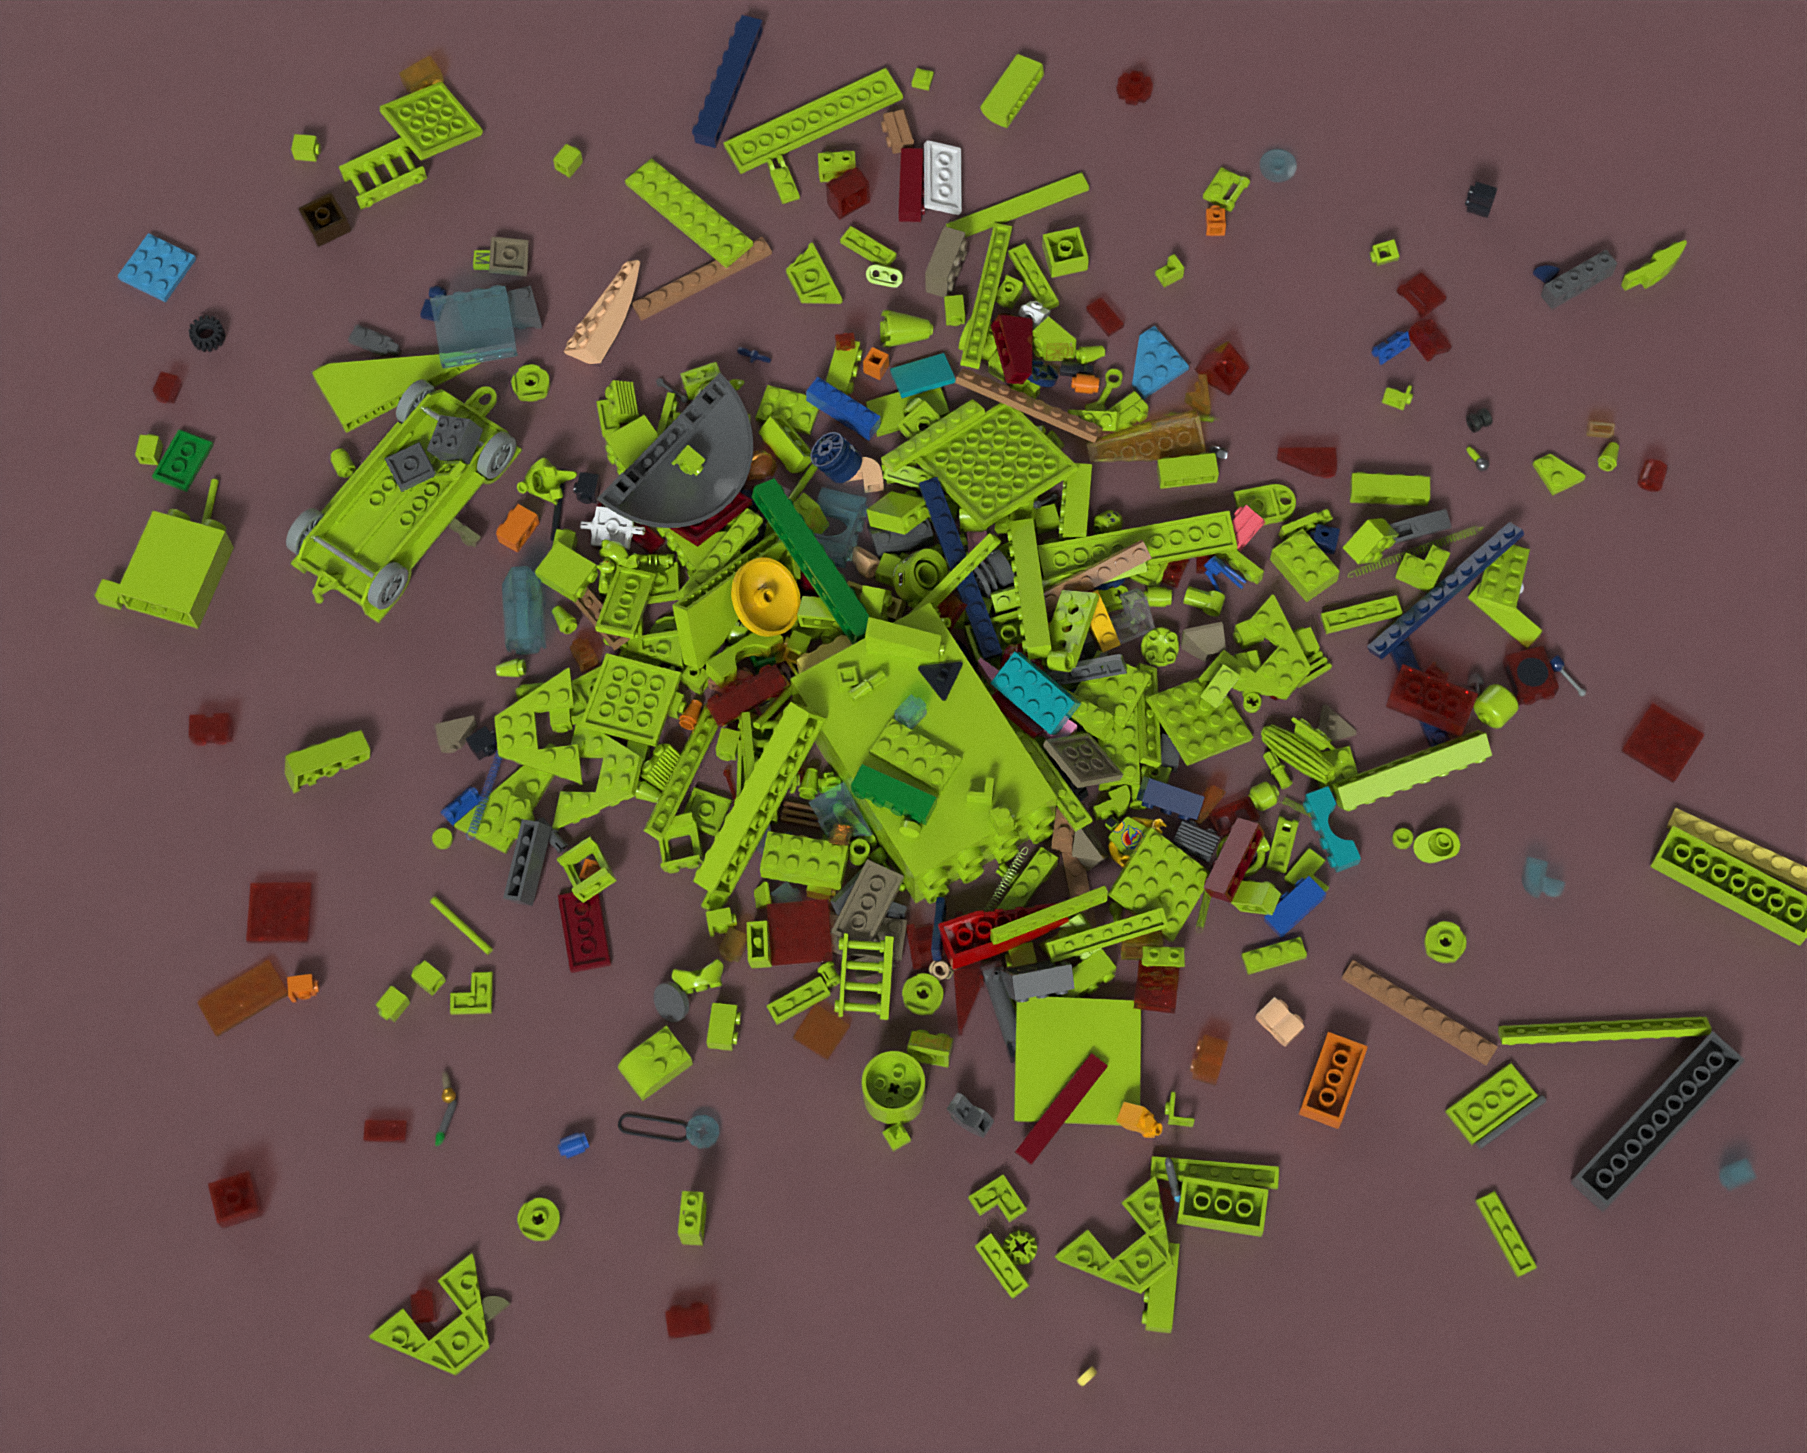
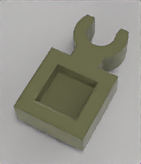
M454 518L451 521L449 528L460 535L461 541L467 546L476 548L480 543L481 537L466 525L463 526L457 519Z

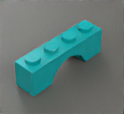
M1329 786L1306 794L1303 807L1307 814H1311L1312 827L1315 832L1318 831L1321 837L1319 842L1322 849H1326L1329 855L1327 860L1330 867H1334L1337 873L1358 865L1361 857L1354 841L1337 837L1329 827L1328 817L1336 807V802Z

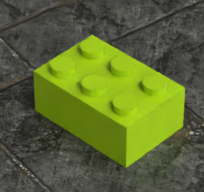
M1301 529L1279 544L1271 552L1270 561L1306 602L1338 580L1340 571L1304 529Z

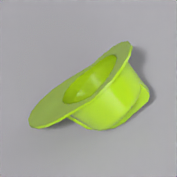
M1446 827L1422 833L1414 841V853L1420 860L1427 863H1435L1452 858L1460 851L1459 835Z

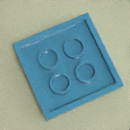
M148 233L117 277L119 280L166 302L194 264L196 257Z

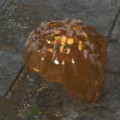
M765 450L753 451L752 463L746 480H761L776 473L778 466L770 453H767Z

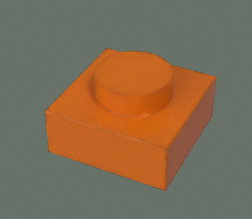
M585 858L579 876L580 880H585L599 871L601 868L598 862Z

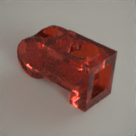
M1191 558L1169 562L1163 573L1162 583L1178 589Z

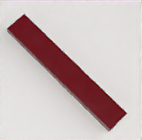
M1091 1053L1019 1145L1015 1153L1032 1165L1108 1065Z

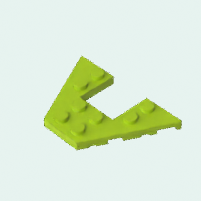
M675 562L673 567L663 573L656 574V580L647 604L677 600L676 595L680 591L678 562ZM643 616L635 638L630 639L618 648L684 668L678 631L644 635ZM603 638V641H604L605 645L610 646V645L607 643V641Z
M1272 594L1248 621V626L1278 648L1256 673L1223 650L1199 677V682H1211L1224 664L1240 675L1232 687L1233 689L1245 692H1258L1261 695L1275 696L1279 699L1287 700L1307 677L1312 668L1279 603Z
M570 668L565 669L494 717L498 756L501 758L512 760L518 764L527 765L536 770L583 785L578 744L539 749L535 713L575 708Z
M581 721L575 725L571 745L578 744L580 758H603L596 792L560 791L552 826L553 829L558 831L559 828L572 822L575 824L582 818H588L599 813L605 807H613L622 800L635 797L643 762L639 755L604 733L582 728L580 725Z
M1155 1176L1121 1202L1124 1208L1145 1231V1235L1113 1260L1090 1231L1087 1230L1055 1255V1258L1062 1263L1139 1294L1174 1267L1158 1181Z
M472 1253L437 1280L462 1311V1315L428 1341L407 1312L401 1309L370 1334V1339L455 1376L490 1348L476 1264Z

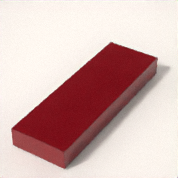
M1000 691L991 695L1001 712L1031 738L1034 739L1045 731Z

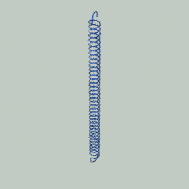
M488 774V777H487V781H488V782L491 781V780H488V778H490V779H492V780H496L494 777H489V775L494 776L495 774ZM476 807V811L480 812L481 810H477V808L482 809L483 807ZM470 824L469 831L472 832L473 830H470V828L474 829L476 827H471L472 824Z

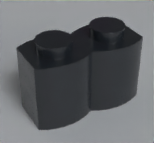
M1476 181L1475 186H1470L1464 205L1467 207L1466 212L1488 219L1498 188Z

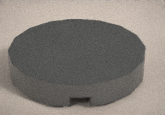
M671 981L664 982L656 987L654 991V1004L660 1016L665 1020L678 1022L688 1014L689 1001L686 993L679 989L680 986Z

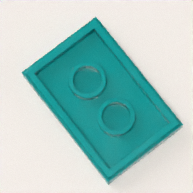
M944 353L890 369L901 399L953 384L956 381Z

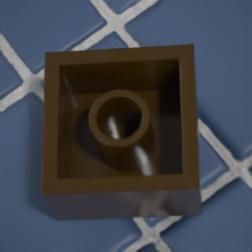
M331 192L298 208L302 221L318 248L351 232L348 220Z

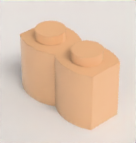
M1275 997L1255 1017L1284 1047L1305 1027L1303 1020L1297 1014L1293 1015L1290 1013L1287 1004Z

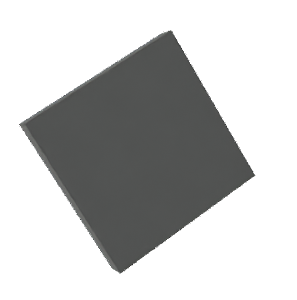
M420 442L384 458L401 492L433 478L436 474Z

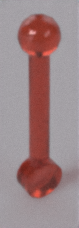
M725 769L723 775L727 779L734 806L736 794L730 778L731 772Z

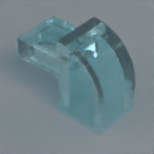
M1528 857L1522 872L1524 889L1535 898H1539L1541 892H1545L1548 896H1560L1564 890L1565 882L1545 877L1548 862Z

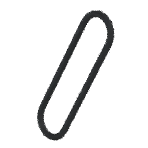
M625 1114L618 1121L619 1130L628 1135L677 1143L686 1141L690 1135L689 1127L682 1122L634 1114ZM626 1117L681 1125L686 1128L687 1134L683 1139L678 1140L629 1132L622 1129L621 1122Z

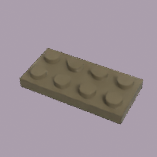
M867 860L831 933L837 937H843V933L848 934V940L873 941L905 877Z
M826 911L820 947L821 952L842 954V950H838L839 937L831 933L839 917L836 912ZM884 918L873 942L884 940V936L894 937L892 960L902 961L908 921ZM847 948V955L883 959V953L880 950L868 951L866 949Z

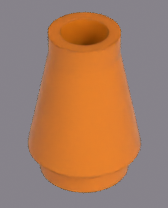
M692 700L679 717V724L684 729H694L703 706L700 701Z

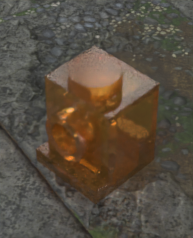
M578 638L569 646L571 654L581 672L599 664L597 655L587 638L584 640Z

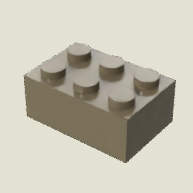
M943 227L925 272L927 293L944 297L948 296L949 292H953L955 287L954 279L956 276L959 277L961 272L960 264L966 260L968 253L966 250L968 241L965 240V232Z

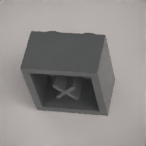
M440 415L427 451L439 460L461 461L464 464H470L483 429L470 419Z

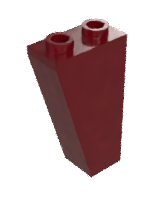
M999 315L990 326L1006 383L1023 384L1032 374V318Z

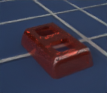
M1249 796L1209 812V818L1219 836L1230 833L1231 827L1222 830L1217 820L1226 816L1232 826L1237 820L1235 812L1240 809L1247 811L1250 817L1247 819L1248 821L1256 822L1260 819Z

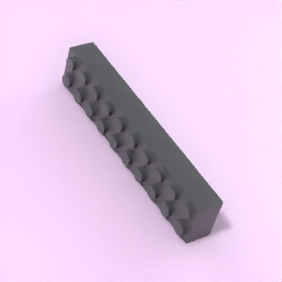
M1712 1031L1571 1181V1184L1600 1211L1604 1212L1740 1067L1745 1059Z

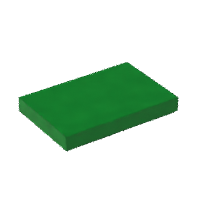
M178 429L155 469L152 478L188 492L213 448V442Z

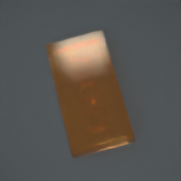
M268 959L197 1001V1004L215 1036L219 1037L288 996V991Z

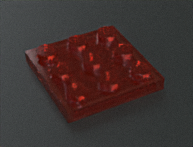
M1652 703L1621 752L1674 784L1705 734Z
M311 882L250 883L246 942L309 943L313 884Z
M829 899L767 904L772 966L834 961Z

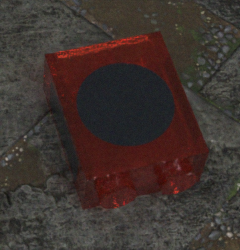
M1544 646L1505 655L1502 664L1518 705L1525 704L1528 706L1534 704L1537 700L1544 699L1546 701L1556 696L1559 685Z

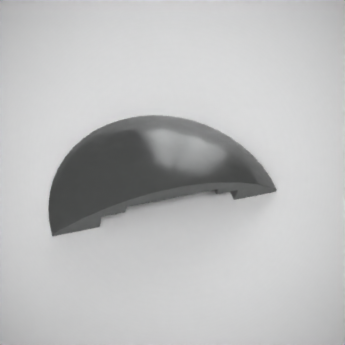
M719 373L642 455L613 481L597 500L628 520L659 528L691 526L715 516L728 506L743 487L750 471L753 456V435L750 420L742 400L729 381ZM687 445L705 459L702 464L704 468L697 476L684 473L678 464H671Z

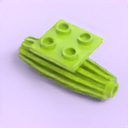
M1294 717L1291 719L1296 725L1294 733L1274 724L1263 728L1261 732L1262 741L1279 758L1292 767L1324 784L1330 782L1334 777L1337 767L1320 752L1325 748L1331 751L1335 749L1330 744L1332 740L1325 733L1313 728L1306 720L1302 718L1297 720Z

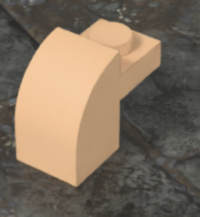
M862 457L860 469L849 481L863 479L865 493L883 491L884 483L881 467L875 460Z

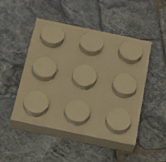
M1089 733L1047 739L1043 744L1049 755L1057 762L1061 770L1067 774L1077 788L1119 781L1124 775Z

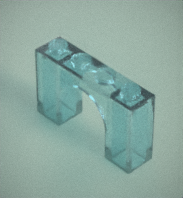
M822 487L816 503L820 506L825 516L842 521L848 528L843 533L835 536L814 533L817 541L824 546L828 557L833 559L835 566L846 568L847 562H851L854 550L852 548L853 546L856 547L859 535L857 534L862 532L864 525L863 517H867L866 509L869 508V506H866L867 498Z

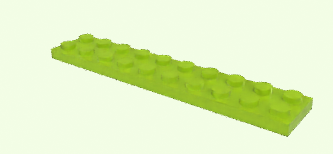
M884 68L723 143L724 148L739 173L742 174L766 163L768 158L773 160L777 158V155L786 154L903 99V94L887 69Z
M1230 511L1038 545L1043 578L1093 565L1140 540H1143L1151 556V559L1146 561V566L1237 550L1238 546Z

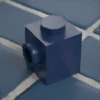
M1317 524L1316 530H1311L1310 538L1324 553L1334 554L1340 529Z

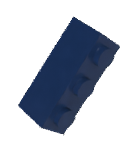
M1144 776L1136 799L1142 801V806L1153 809V806L1160 807V812L1171 815L1172 812L1179 814L1178 818L1189 821L1190 818L1198 819L1205 797Z

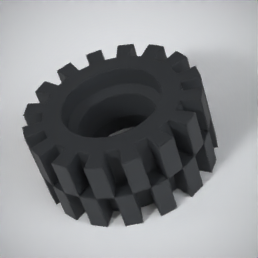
M205 315V319L200 316L199 321L193 320L194 324H190L191 329H188V332L197 350L200 351L201 349L202 352H206V349H208V352H212V348L216 351L218 349L217 345L220 347L223 345L221 341H225L224 336L226 335L218 319H215L213 316L209 318L208 315ZM211 329L214 331L213 335L209 338L200 337V334L205 330Z

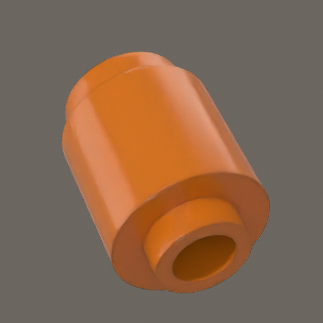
M1076 373V377H1072L1071 388H1074L1076 393H1098L1099 377Z

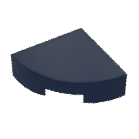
M1544 265L1536 268L1533 271V275L1547 284L1554 279L1560 269Z

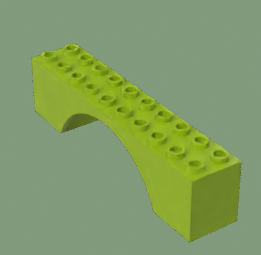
M645 415L605 437L606 445L604 447L608 453L607 458L612 465L615 464L618 469L616 470L619 475L632 465L659 437ZM656 527L660 536H665L668 540L666 543L669 549L677 553V560L682 567L686 566L688 569L687 574L689 578H691L727 533L726 531L717 532L697 547L670 528ZM740 551L737 553V555L733 558L731 562H733L742 555Z

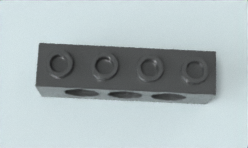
M1604 250L1545 284L1541 297L1553 310L1612 276L1617 262L1607 250Z

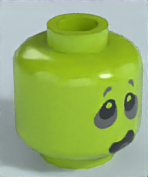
M1106 510L1095 517L1093 529L1096 534L1120 531L1123 519L1118 512Z

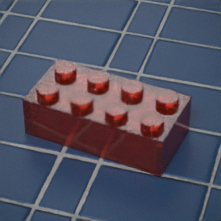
M776 664L764 666L759 670L760 674L756 676L751 674L742 679L741 685L736 687L734 684L725 689L724 695L719 697L717 694L707 700L706 710L717 729L740 717L742 712L750 711L787 689L788 685Z
M1402 664L1385 707L1461 737L1478 693Z

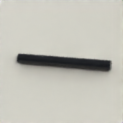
M562 482L559 488H561L564 497L565 482ZM563 497L558 498V504L554 505L551 541H554L556 529L560 527Z

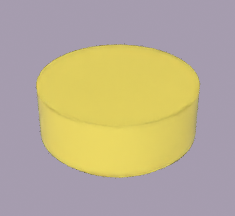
M1091 1366L1076 1381L1081 1386H1084L1097 1374L1096 1369Z

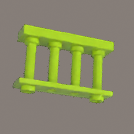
M402 138L339 166L344 181L352 180L359 193L356 199L360 209L370 207L382 199L427 179L424 167H415L408 155V152H411V148ZM400 156L410 171L402 176H399L391 160ZM385 164L393 180L385 184L382 183L374 169ZM366 172L369 173L376 185V188L366 192L358 178L359 175Z
M742 712L739 719L745 781L753 772L755 762L760 759L754 756V750L756 748H763L770 740H756L752 738V731L756 728L753 725L755 721L750 719V712ZM780 720L766 721L760 729H774ZM796 774L789 787L790 793H794L796 787L800 784L799 774Z
M843 933V937H839L838 950H842L839 1000H835L834 1012H838V1017H843L844 1010L875 1012L876 1015H879V1019L888 1020L894 937L884 936V940H880V942L848 940V934ZM847 948L880 950L883 953V961H879V963L846 961ZM846 969L878 971V973H882V982L845 981ZM844 990L877 992V994H881L880 1002H876V1004L844 1002Z

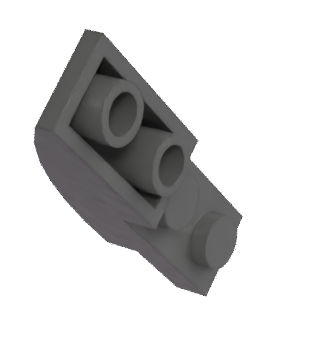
M1446 509L1390 524L1399 534L1395 538L1396 542L1394 545L1452 528Z

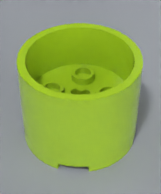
M888 1051L875 1056L867 1064L862 1075V1092L864 1104L869 1114L877 1121L893 1124L894 1126L897 1123L905 1124L910 1122L921 1112L926 1096L925 1076L922 1067L913 1057L899 1051ZM894 1088V1090H897L898 1093L894 1094L893 1092H891L890 1089Z

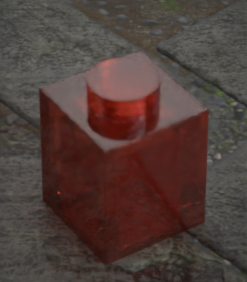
M161 371L152 391L159 402L175 404L183 384L179 376Z
M423 1289L416 1291V1294H411L412 1320L415 1324L437 1321L436 1298L433 1292Z

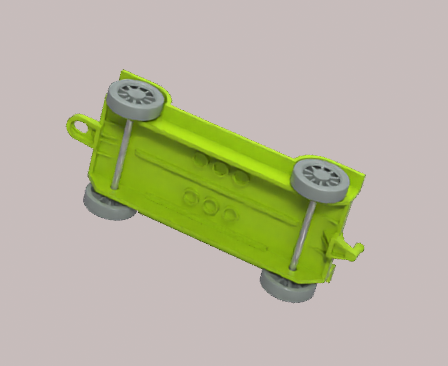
M425 380L414 382L404 392L396 409L397 420L402 422V424L397 422L321 512L315 508H310L297 517L288 531L286 546L297 555L290 563L293 567L304 574L309 571L318 577L312 590L316 603L321 604L324 601L322 594L331 589L338 590L362 606L365 615L377 623H380L407 588L411 577V569L483 483L491 484L499 479L522 452V449L516 446L515 438L509 435L508 431L485 417L497 402V395L494 389L486 386L481 387L463 403L442 389L435 391L434 386ZM490 394L491 399L488 404L482 405L479 403V399L483 395ZM440 415L470 419L483 429L470 464H465L466 466L462 470L463 474L459 479L439 481L433 477L403 492L400 491L384 458L420 442L436 473L445 461L439 460L427 451Z

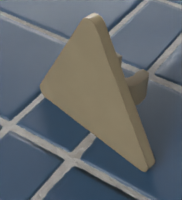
M1323 705L1318 729L1325 733L1332 740L1331 742L1357 734V731L1330 707Z

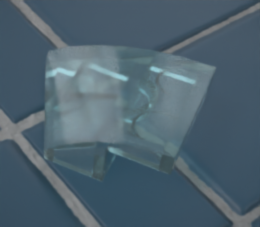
M844 781L809 801L819 819L818 823L827 838L870 836L873 834Z

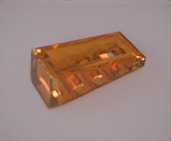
M1214 785L1206 788L1203 794L1205 798L1198 819H1193V821L1198 825L1201 824L1222 799L1226 791Z
M834 824L828 842L848 846L852 841L853 827Z

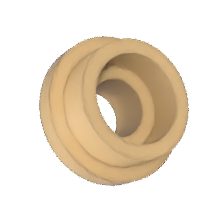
M944 960L933 961L929 966V974L938 980L945 979L949 974V965ZM937 966H940L942 969L939 974L935 970Z

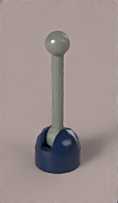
M1559 655L1554 657L1549 662L1552 671L1561 672L1577 689L1579 696H1585L1586 690L1581 689L1564 670L1563 659Z

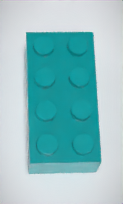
M1020 652L1012 654L990 683L1052 735L1059 733L1082 704Z

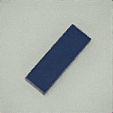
M937 897L931 945L933 961H941L943 942L938 924L946 922L947 906L944 897Z

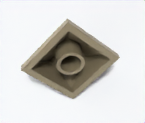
M1218 622L1183 629L1181 649L1205 663L1211 654L1219 653L1223 650L1226 651L1223 623Z
M1088 825L1075 832L1072 857H1077L1087 872L1110 857Z

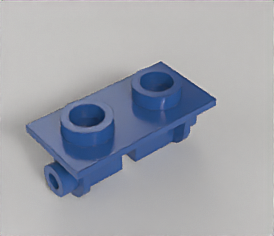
M1403 331L1396 332L1387 339L1388 344L1383 341L1373 347L1371 353L1374 357L1378 356L1380 365L1384 364L1411 346L1408 331L1405 333Z
M470 786L440 813L454 826L456 822L481 802L479 799L481 796L474 787Z

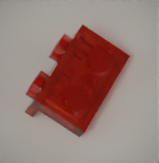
M1432 319L1417 321L1408 331L1410 340L1427 362L1431 361L1437 354L1449 352L1452 348L1447 337L1442 334Z

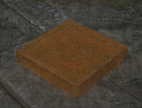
M815 1004L793 1036V1040L828 1061L850 1029V1025Z

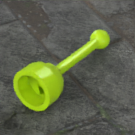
M882 847L869 855L872 862L882 864L885 868L890 869L886 864L887 855ZM903 883L901 884L899 891L905 890L906 886Z

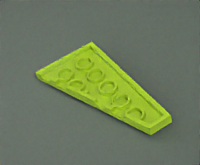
M549 743V744H548L546 747H544L543 749L553 748V747H557V746H555V745ZM523 765L489 794L490 796L487 797L489 800H485L487 803L480 802L485 804L486 807L480 804L478 806L485 808V810L477 808V810H481L484 813L476 811V807H478L476 805L456 822L454 827L466 834L468 832V835L475 836L476 839L507 854L516 840L500 835L508 796L511 795L530 800L533 811L555 775ZM470 824H472L471 827L478 828V830L470 828V830L476 831L477 833H472L471 831H469Z

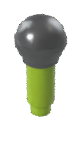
M1471 447L1466 449L1468 455L1475 461L1479 471H1486L1489 468V461L1481 457Z

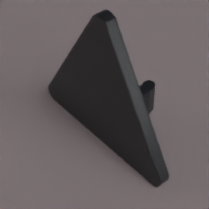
M962 662L922 665L918 667V671L940 699L946 701L963 664Z

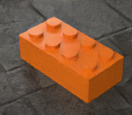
M1328 1032L1299 1115L1339 1129L1368 1046Z

